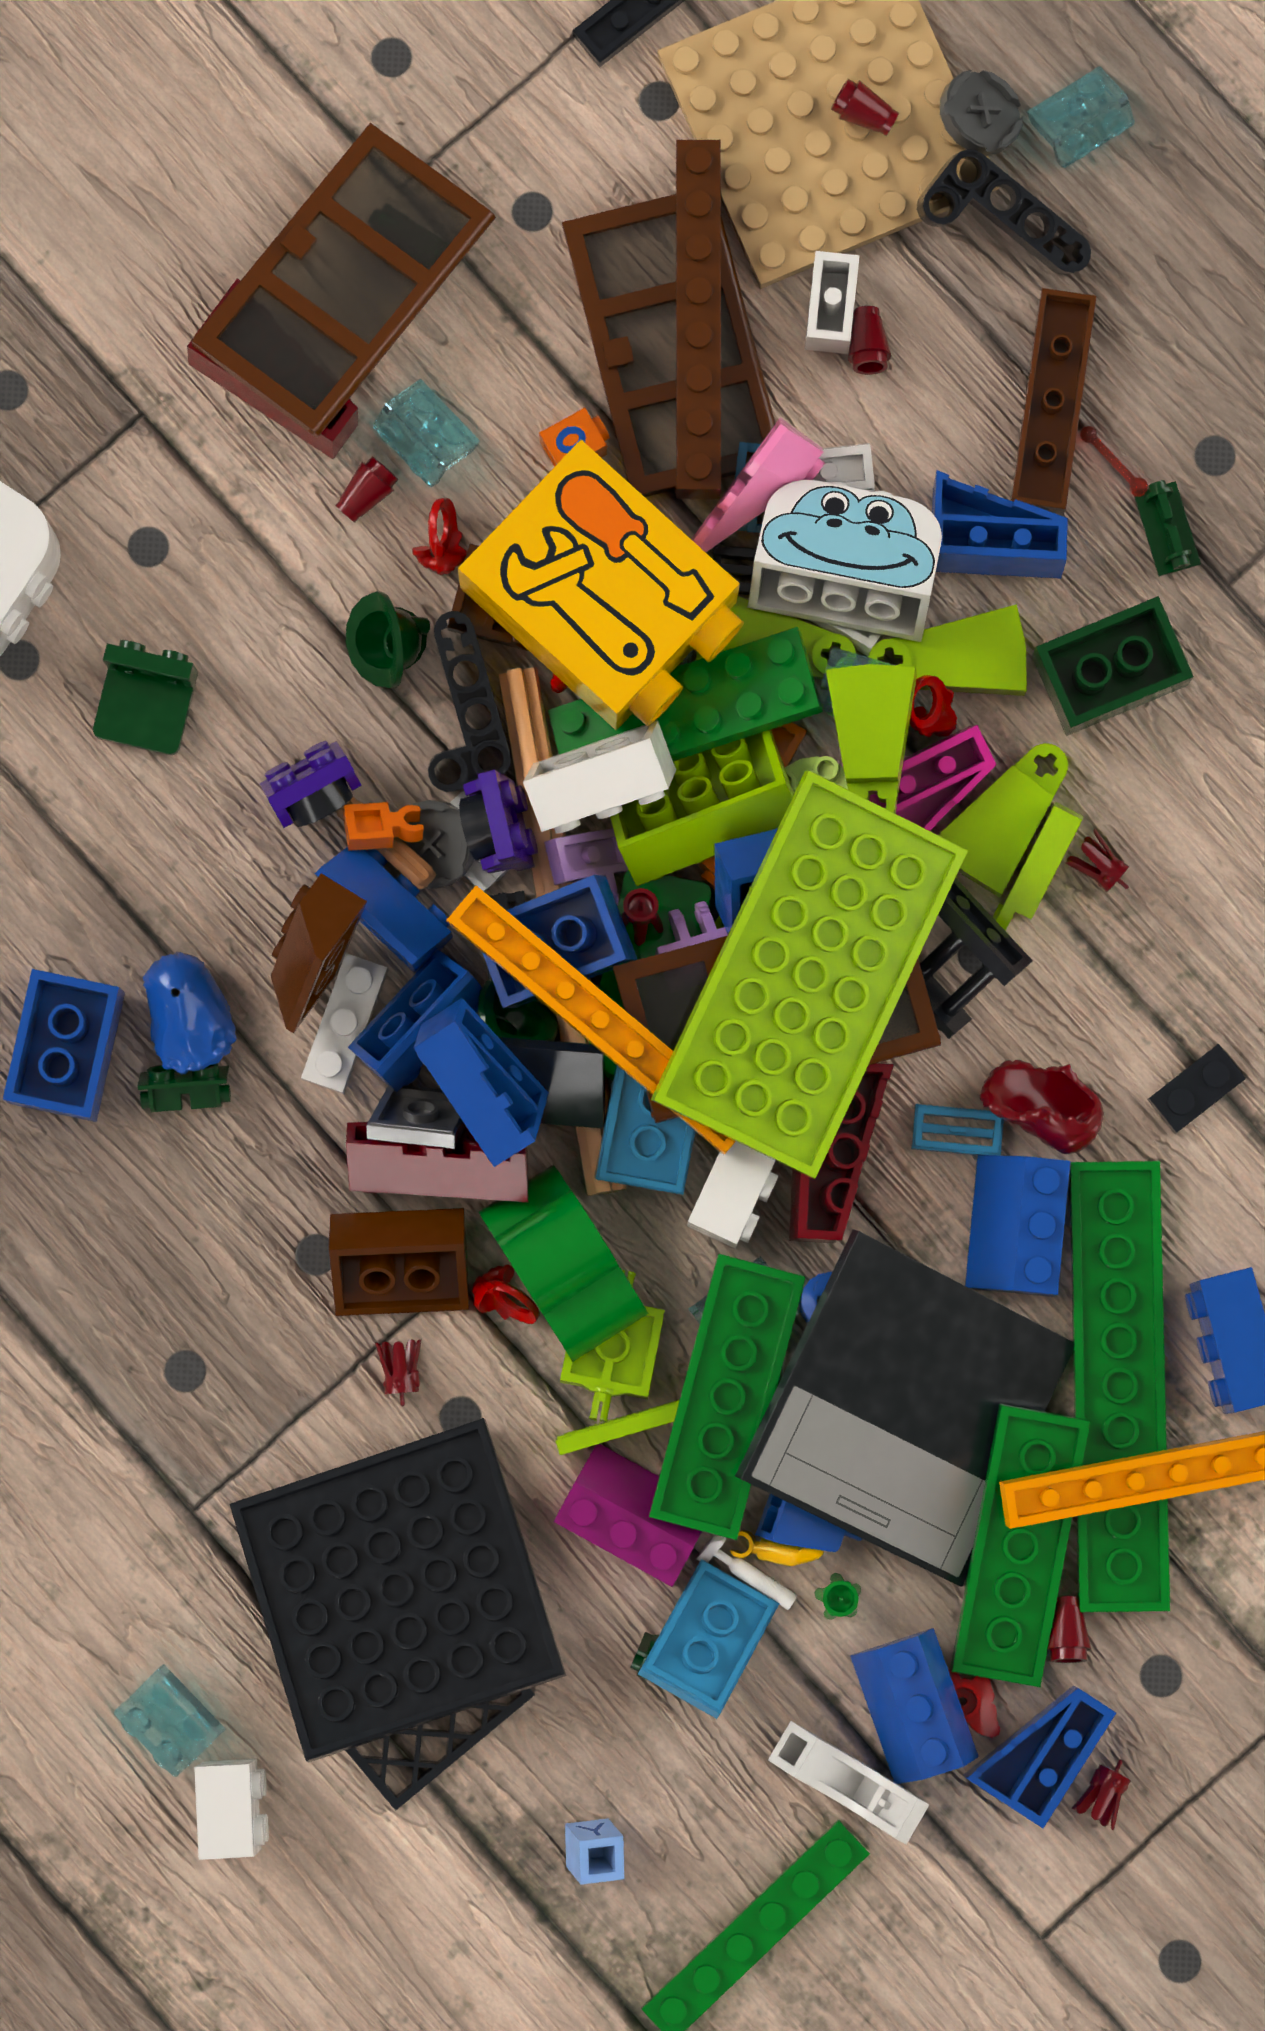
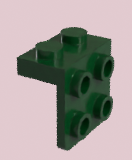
M120 640L119 646L107 643L103 662L108 670L93 726L94 735L101 740L166 755L177 754L180 749L198 676L195 665L188 662V655L180 652L163 650L162 656L145 652L146 646L133 641Z

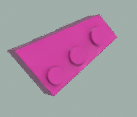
M978 725L968 726L904 758L896 804L897 815L931 831L937 825L936 823L997 765ZM870 795L869 801L886 808V803L880 802L878 795Z

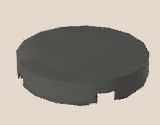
M972 70L963 71L945 87L940 98V116L944 127L953 140L966 150H977L985 156L998 154L1018 138L1023 127V116L1020 118L1018 110L1021 106L1018 96L1005 80L992 72L984 70L980 73L971 72Z
M427 800L414 803L412 805L420 806V821L409 822L408 824H423V840L403 842L424 859L435 871L436 877L427 888L437 889L450 886L465 876L474 861L464 836L460 811L451 803Z

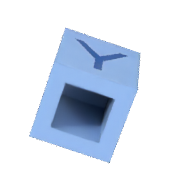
M609 1818L565 1823L566 1867L580 1885L624 1879L623 1835Z

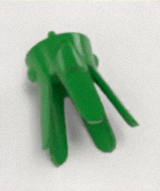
M839 1573L832 1574L830 1577L831 1583L825 1588H817L814 1592L815 1598L822 1601L826 1608L824 1617L832 1620L837 1616H855L858 1611V1596L861 1594L860 1585L844 1581Z

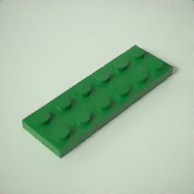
M795 627L720 652L710 662L702 658L676 667L670 675L683 686V689L674 702L656 721L659 722L673 761L822 713L821 702L799 628ZM582 699L548 710L559 754L645 725L632 713L615 730Z
M718 1254L649 1517L737 1540L751 1484L735 1477L777 1389L805 1276Z
M999 1405L950 1666L952 1672L1041 1687L1072 1517L1010 1529L1005 1524L999 1482L1082 1466L1090 1427L1089 1420L1011 1405Z

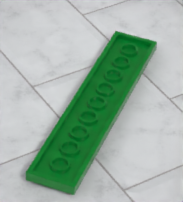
M1160 1161L1070 1162L1074 1417L1090 1421L1083 1466L1167 1450ZM1168 1499L1076 1516L1080 1612L1170 1611Z

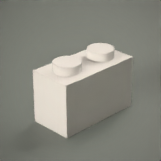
M823 251L815 252L805 350L848 354L860 255Z

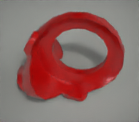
M449 498L437 499L429 513L428 536L430 547H414L412 552L424 568H428L443 576L444 574H450L457 566L464 562L467 551L459 546L463 533L458 531L456 510L453 502ZM439 510L442 512L444 521L443 535L440 541L437 535Z
M924 675L916 679L909 724L920 735L931 737L933 733L939 737L949 736L957 726V716L951 707L954 692L947 689L943 681L938 677ZM926 685L930 687L933 696L932 707L929 713L922 706L914 708L917 692Z
M506 1264L491 1268L488 1272L475 1279L472 1292L474 1294V1305L479 1312L487 1313L496 1310L504 1320L511 1317L526 1324H534L538 1320L540 1312L535 1302L520 1289L508 1284L514 1275V1268L511 1265ZM504 1292L515 1297L517 1300L522 1302L528 1309H525L514 1303L506 1296Z

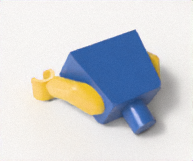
M769 1494L755 1535L762 1537V1539L757 1541L751 1532L741 1530L738 1536H744L748 1539L749 1548L746 1552L731 1549L730 1552L737 1558H745L752 1554H757L759 1560L785 1566H796L818 1560L824 1551L837 1552L840 1549L844 1536L857 1541L863 1539Z

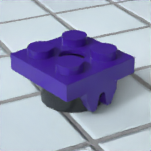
M327 741L320 742L304 752L305 759L292 766L288 762H284L265 773L267 779L259 784L283 828L291 825L293 821L297 827L306 826L332 814L353 798L349 787L353 791L362 786L337 741L330 745Z
M495 769L479 773V779L463 784L465 795L469 797L460 799L461 824L468 848L474 860L481 863L482 870L487 871V873H495L509 869L522 871L535 867L532 855L538 853V848L532 829H526L522 812L528 810V805L522 786H516L513 780Z

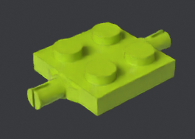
M628 1271L627 1279L633 1287L636 1273ZM644 1306L648 1312L646 1316L575 1361H572L567 1352H565L560 1383L584 1387L594 1393L589 1419L597 1421L599 1405L602 1404L599 1422H608L607 1418L612 1397L627 1395L648 1400L665 1313L664 1309Z

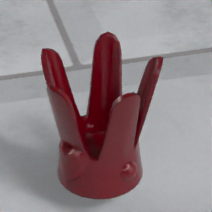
M1094 828V834L1103 848L1095 840L1087 836L1084 838L1081 850L1096 867L1075 856L1068 857L1065 864L1094 879L1106 893L1116 882L1125 889H1128L1129 886L1120 878L1129 866L1113 855L1098 831Z
M642 888L634 889L626 895L623 901L624 912L621 916L625 927L629 923L633 924L634 942L638 946H641L646 941L649 923L653 925L658 933L663 932V924L657 912L659 906L658 899L654 893Z
M413 1339L409 1340L406 1344V1350H404L403 1343L399 1341L394 1343L393 1350L389 1342H382V1348L379 1343L375 1342L385 1374V1381L383 1382L384 1394L400 1393V1405L402 1407L405 1405L404 1393L419 1392L420 1380L417 1365L422 1339H419L417 1343Z
M1122 1760L1118 1761L1114 1771L1099 1764L1098 1769L1095 1770L1089 1782L1090 1786L1072 1807L1078 1814H1083L1095 1801L1091 1817L1094 1820H1099L1102 1826H1107L1111 1819V1829L1113 1831L1115 1829L1121 1796L1128 1789V1785L1131 1782L1130 1779L1118 1773L1123 1763Z

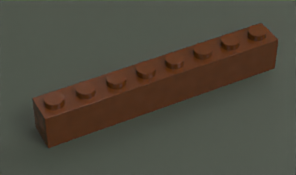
M676 140V499H720L721 140Z

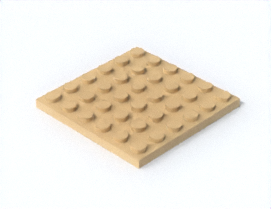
M776 0L657 50L659 61L694 140H721V201L760 289L814 267L816 251L845 254L921 222L922 220L917 212V201L920 195L953 155L966 150L949 135L940 116V98L945 87L954 78L919 0ZM847 79L858 83L859 80L862 81L889 104L892 109L899 112L887 136L880 132L838 119L839 114L831 110L838 93ZM961 159L958 162L956 169L958 177L966 183H972L977 174L975 165L968 159ZM995 187L992 192L1000 189V187ZM934 194L931 197L929 208L933 215L936 216L949 210L950 205L945 196Z

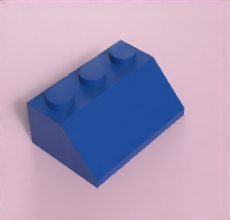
M346 847L324 864L315 873L316 877L318 878L322 873L366 900L367 903L359 921L416 974L437 950L441 951L453 938L452 932L447 928L450 925L446 922L448 917L434 904L428 909L415 898L420 891L404 875L400 874L395 879L383 867L388 861L376 849L348 851V847Z
M437 950L353 1040L348 1048L382 1081L398 1092L402 1086L409 1085L417 1078L423 1065L414 1049L421 1024L461 998L477 1013L482 986L466 969Z
M977 1155L965 1279L966 1287L1046 1297L1058 1295L1070 1161L1028 1156Z
M934 1628L850 1655L895 1783L901 1784L924 1780L964 1767L979 1757Z

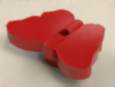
M948 1669L958 1699L964 1698L966 1700V1704L961 1707L967 1724L983 1737L993 1738L998 1736L1000 1726L997 1721V1708L992 1703L995 1695L991 1686V1680L975 1676L971 1680L967 1678L961 1679L957 1672H952L951 1669Z

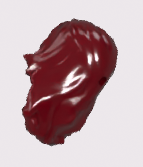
M1006 1060L990 1072V1076L984 1081L980 1100L983 1102L984 1107H988L997 1117L1019 1125L1025 1132L1039 1138L1044 1144L1062 1154L1078 1153L1088 1147L1095 1140L1102 1127L1104 1112L1099 1097L1078 1079L1077 1074L1072 1071L1070 1064L1043 1069L1041 1067L1034 1068L1032 1064L1022 1060H1015L1013 1062Z

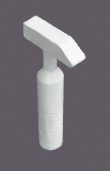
M714 1535L701 1550L697 1557L699 1561L702 1559L708 1563L713 1556L729 1566L732 1574L767 1597L780 1603L779 1605L786 1610H789L796 1600L797 1595L774 1581V1579H771V1577H768V1575H765L742 1558H732L720 1550L727 1539L726 1537Z

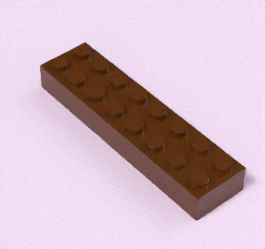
M1046 288L1041 290L1010 501L1014 502L1017 499L1060 515H1064L1066 511L1097 296Z

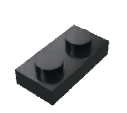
M1217 1044L1147 1100L1173 1133L1176 1134L1244 1081L1246 1077L1223 1048Z

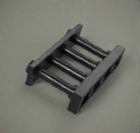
M955 878L938 914L949 926L952 933L920 963L937 1028L948 1039L972 1020L963 1008L994 978H997L1005 986L1033 962L957 878ZM966 945L982 962V966L950 995L933 975ZM905 985V987H904L903 990H904V991L907 993V995H908V991H907V988H906V985Z

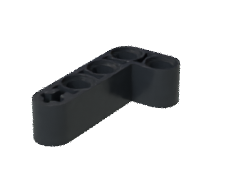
M967 149L953 155L933 178L917 201V212L920 219L927 225L934 227L953 222L970 203L1057 274L1068 275L1081 271L1091 259L1090 245L1080 233L977 150ZM961 159L972 161L976 167L977 174L972 183L962 181L957 175V164ZM995 187L1006 189L1010 195V205L1005 211L996 209L991 203V192ZM934 194L945 196L949 202V212L944 218H939L930 211L929 201ZM1030 214L1040 217L1044 224V231L1038 239L1030 237L1024 228L1025 220ZM1057 231L1059 236L1055 237L1053 241L1061 247L1073 245L1075 249L1072 252V256L1076 261L1063 263L1061 259L1064 253L1054 244L1044 249L1043 245L1048 243Z
M449 611L442 614L436 620L434 626L435 641L465 745L442 751L430 760L428 766L429 779L437 789L445 792L463 789V784L479 779V773L487 772L478 764V755L485 747H496L503 755L502 765L496 771L504 775L511 763L510 752L474 626L469 617L458 611ZM454 618L457 624H465L466 632L460 634V640L463 648L472 644L473 654H460L448 661L446 651H455L451 638H443L441 635V630L447 628L446 620ZM462 661H471L478 668V679L471 686H461L453 678L455 666ZM480 703L488 707L491 719L486 727L474 729L467 724L465 714L470 706ZM450 758L459 764L461 773L455 782L445 784L440 782L435 776V768L441 760Z

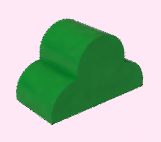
M554 1164L528 1180V1202L496 1200L478 1211L572 1361L577 1360L648 1314L597 1228Z

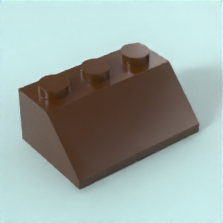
M322 873L311 887L304 884L297 892L290 906L294 910L290 913L281 929L284 935L275 946L271 955L277 959L271 973V980L285 1027L292 1033L297 1030L338 974L367 903L366 900Z
M464 1208L330 1214L329 1256L336 1316L469 1310Z

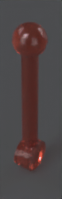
M1083 427L1080 431L1082 441L1091 443L1130 484V492L1134 496L1141 497L1145 495L1148 488L1147 481L1140 477L1136 478L1097 437V431L1094 427Z

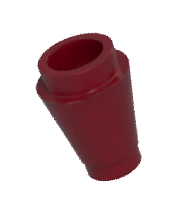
M847 79L831 107L832 111L839 114L838 119L880 132L885 136L888 135L899 115V112L892 109L889 104L860 80L858 83Z
M875 306L858 307L853 312L854 318L848 361L853 364V370L858 374H878L888 368V361L892 356L880 316V310Z
M372 456L366 464L364 462L360 463L335 506L355 523L360 516L362 517L395 490L392 487L399 479Z
M1059 1596L1057 1597L1047 1650L1051 1652V1662H1086L1087 1651L1091 1650L1084 1613L1080 1612L1079 1597Z

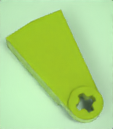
M740 596L737 598V603L730 609L744 621V624L721 652L798 627L803 637L814 679H827L826 669H834L827 666L828 661L826 658L821 657L822 652L830 651L831 645L840 647V654L846 656V661H839L836 664V668L850 667L855 664V647L844 635L830 632L791 616L748 608L749 600ZM697 652L696 660L702 659L703 657Z
M1017 604L924 629L921 642L898 637L881 640L872 647L867 660V664H878L877 660L884 658L885 651H892L894 658L902 659V664L896 666L915 667L917 678L924 675L936 676L943 681L947 689L953 692L1025 696L1027 691L1026 644ZM926 685V686H923V687L920 689V690H930V691H931L930 687H928L927 685Z
M865 664L826 669L848 790L867 800L870 799V795L876 794L880 802L886 803L885 809L896 814V804L917 678L916 668L910 666Z
M1049 743L1034 746L938 834V836L968 850L959 872L999 898L1002 896L1067 774L1068 760L1065 753L1059 747ZM1048 755L1052 756L1055 759L1053 768L1057 773L1054 776L1046 773L1043 777L1038 776L1035 773L1038 765L1034 762V759L1039 757L1044 760Z
M1055 802L1004 904L999 903L992 916L1005 931L1015 912L1032 919L1083 820V815Z

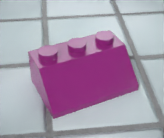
M601 1444L595 1445L553 1521L673 1587L702 1533L700 1530L649 1517L659 1476Z

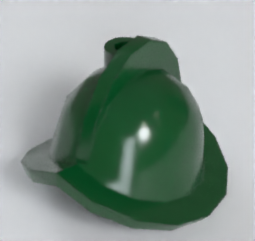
M376 591L362 597L352 608L346 624V647L351 663L361 677L373 685L397 688L401 683L403 670L410 668L420 660L426 649L430 621L425 617H417L413 612L401 607H394L388 595L383 592Z
M490 979L485 982L479 995V1017L498 1037L554 1041L558 1034L557 1019L546 1006L533 1001L518 1008H503L493 980Z

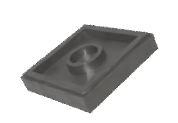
M388 1086L367 1123V1139L455 1149L466 1125L441 1089L402 1086L396 1092Z

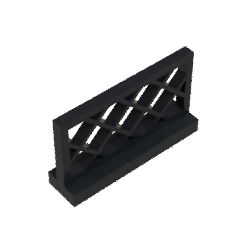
M529 1688L521 1691L507 1704L488 1702L473 1707L482 1709L481 1726L472 1733L454 1731L456 1713L450 1715L448 1731L423 1729L422 1724L417 1726V1728H410L396 1733L416 1735L414 1759L389 1758L390 1736L384 1737L382 1757L362 1755L356 1747L345 1751L396 1811L535 1696V1693ZM488 1709L499 1710L487 1720ZM422 1736L448 1738L446 1755L438 1761L419 1760ZM453 1738L464 1739L453 1748ZM370 1763L381 1764L380 1775ZM387 1765L413 1767L411 1784L396 1795L385 1782ZM419 1767H421V1768H429V1769L426 1770L422 1775H420V1776L418 1777V1768H419Z

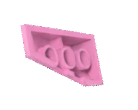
M780 417L691 540L703 551L707 552L764 512L769 499L779 488L794 481L813 480L825 464L824 461L819 459L823 453V448Z

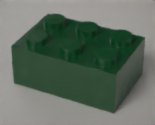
M1159 596L1036 646L1032 654V659L1066 736L1189 685L1194 677Z

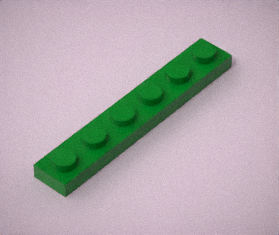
M837 1820L641 2007L642 2011L661 2031L687 2030L866 1859L870 1853Z

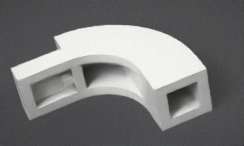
M790 1721L768 1761L794 1778L827 1795L906 1845L929 1804L891 1779Z

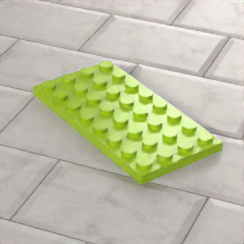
M809 770L805 771L651 1100L802 1174L816 1178L968 850Z

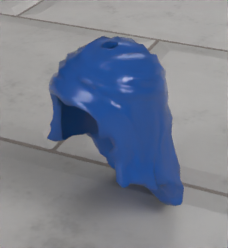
M181 952L162 956L160 960L154 961L143 976V986L146 989L150 1009L151 1041L155 1044L154 1050L162 1061V1067L166 1070L174 1069L180 1074H186L188 1071L203 1070L209 1065L219 1063L223 1056L230 1054L231 1045L236 1042L237 1037L235 1034L236 1027L232 1022L230 1006L211 972L206 968L204 962L197 957ZM172 989H179L180 994L173 995Z

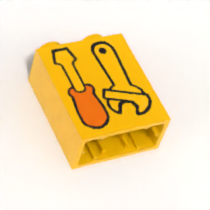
M582 440L562 458L458 568L460 588L615 730L632 713L647 727L654 723L674 702L683 689V686L670 673L693 649L707 662H710L731 642L744 624V621L730 610L737 603L740 583Z

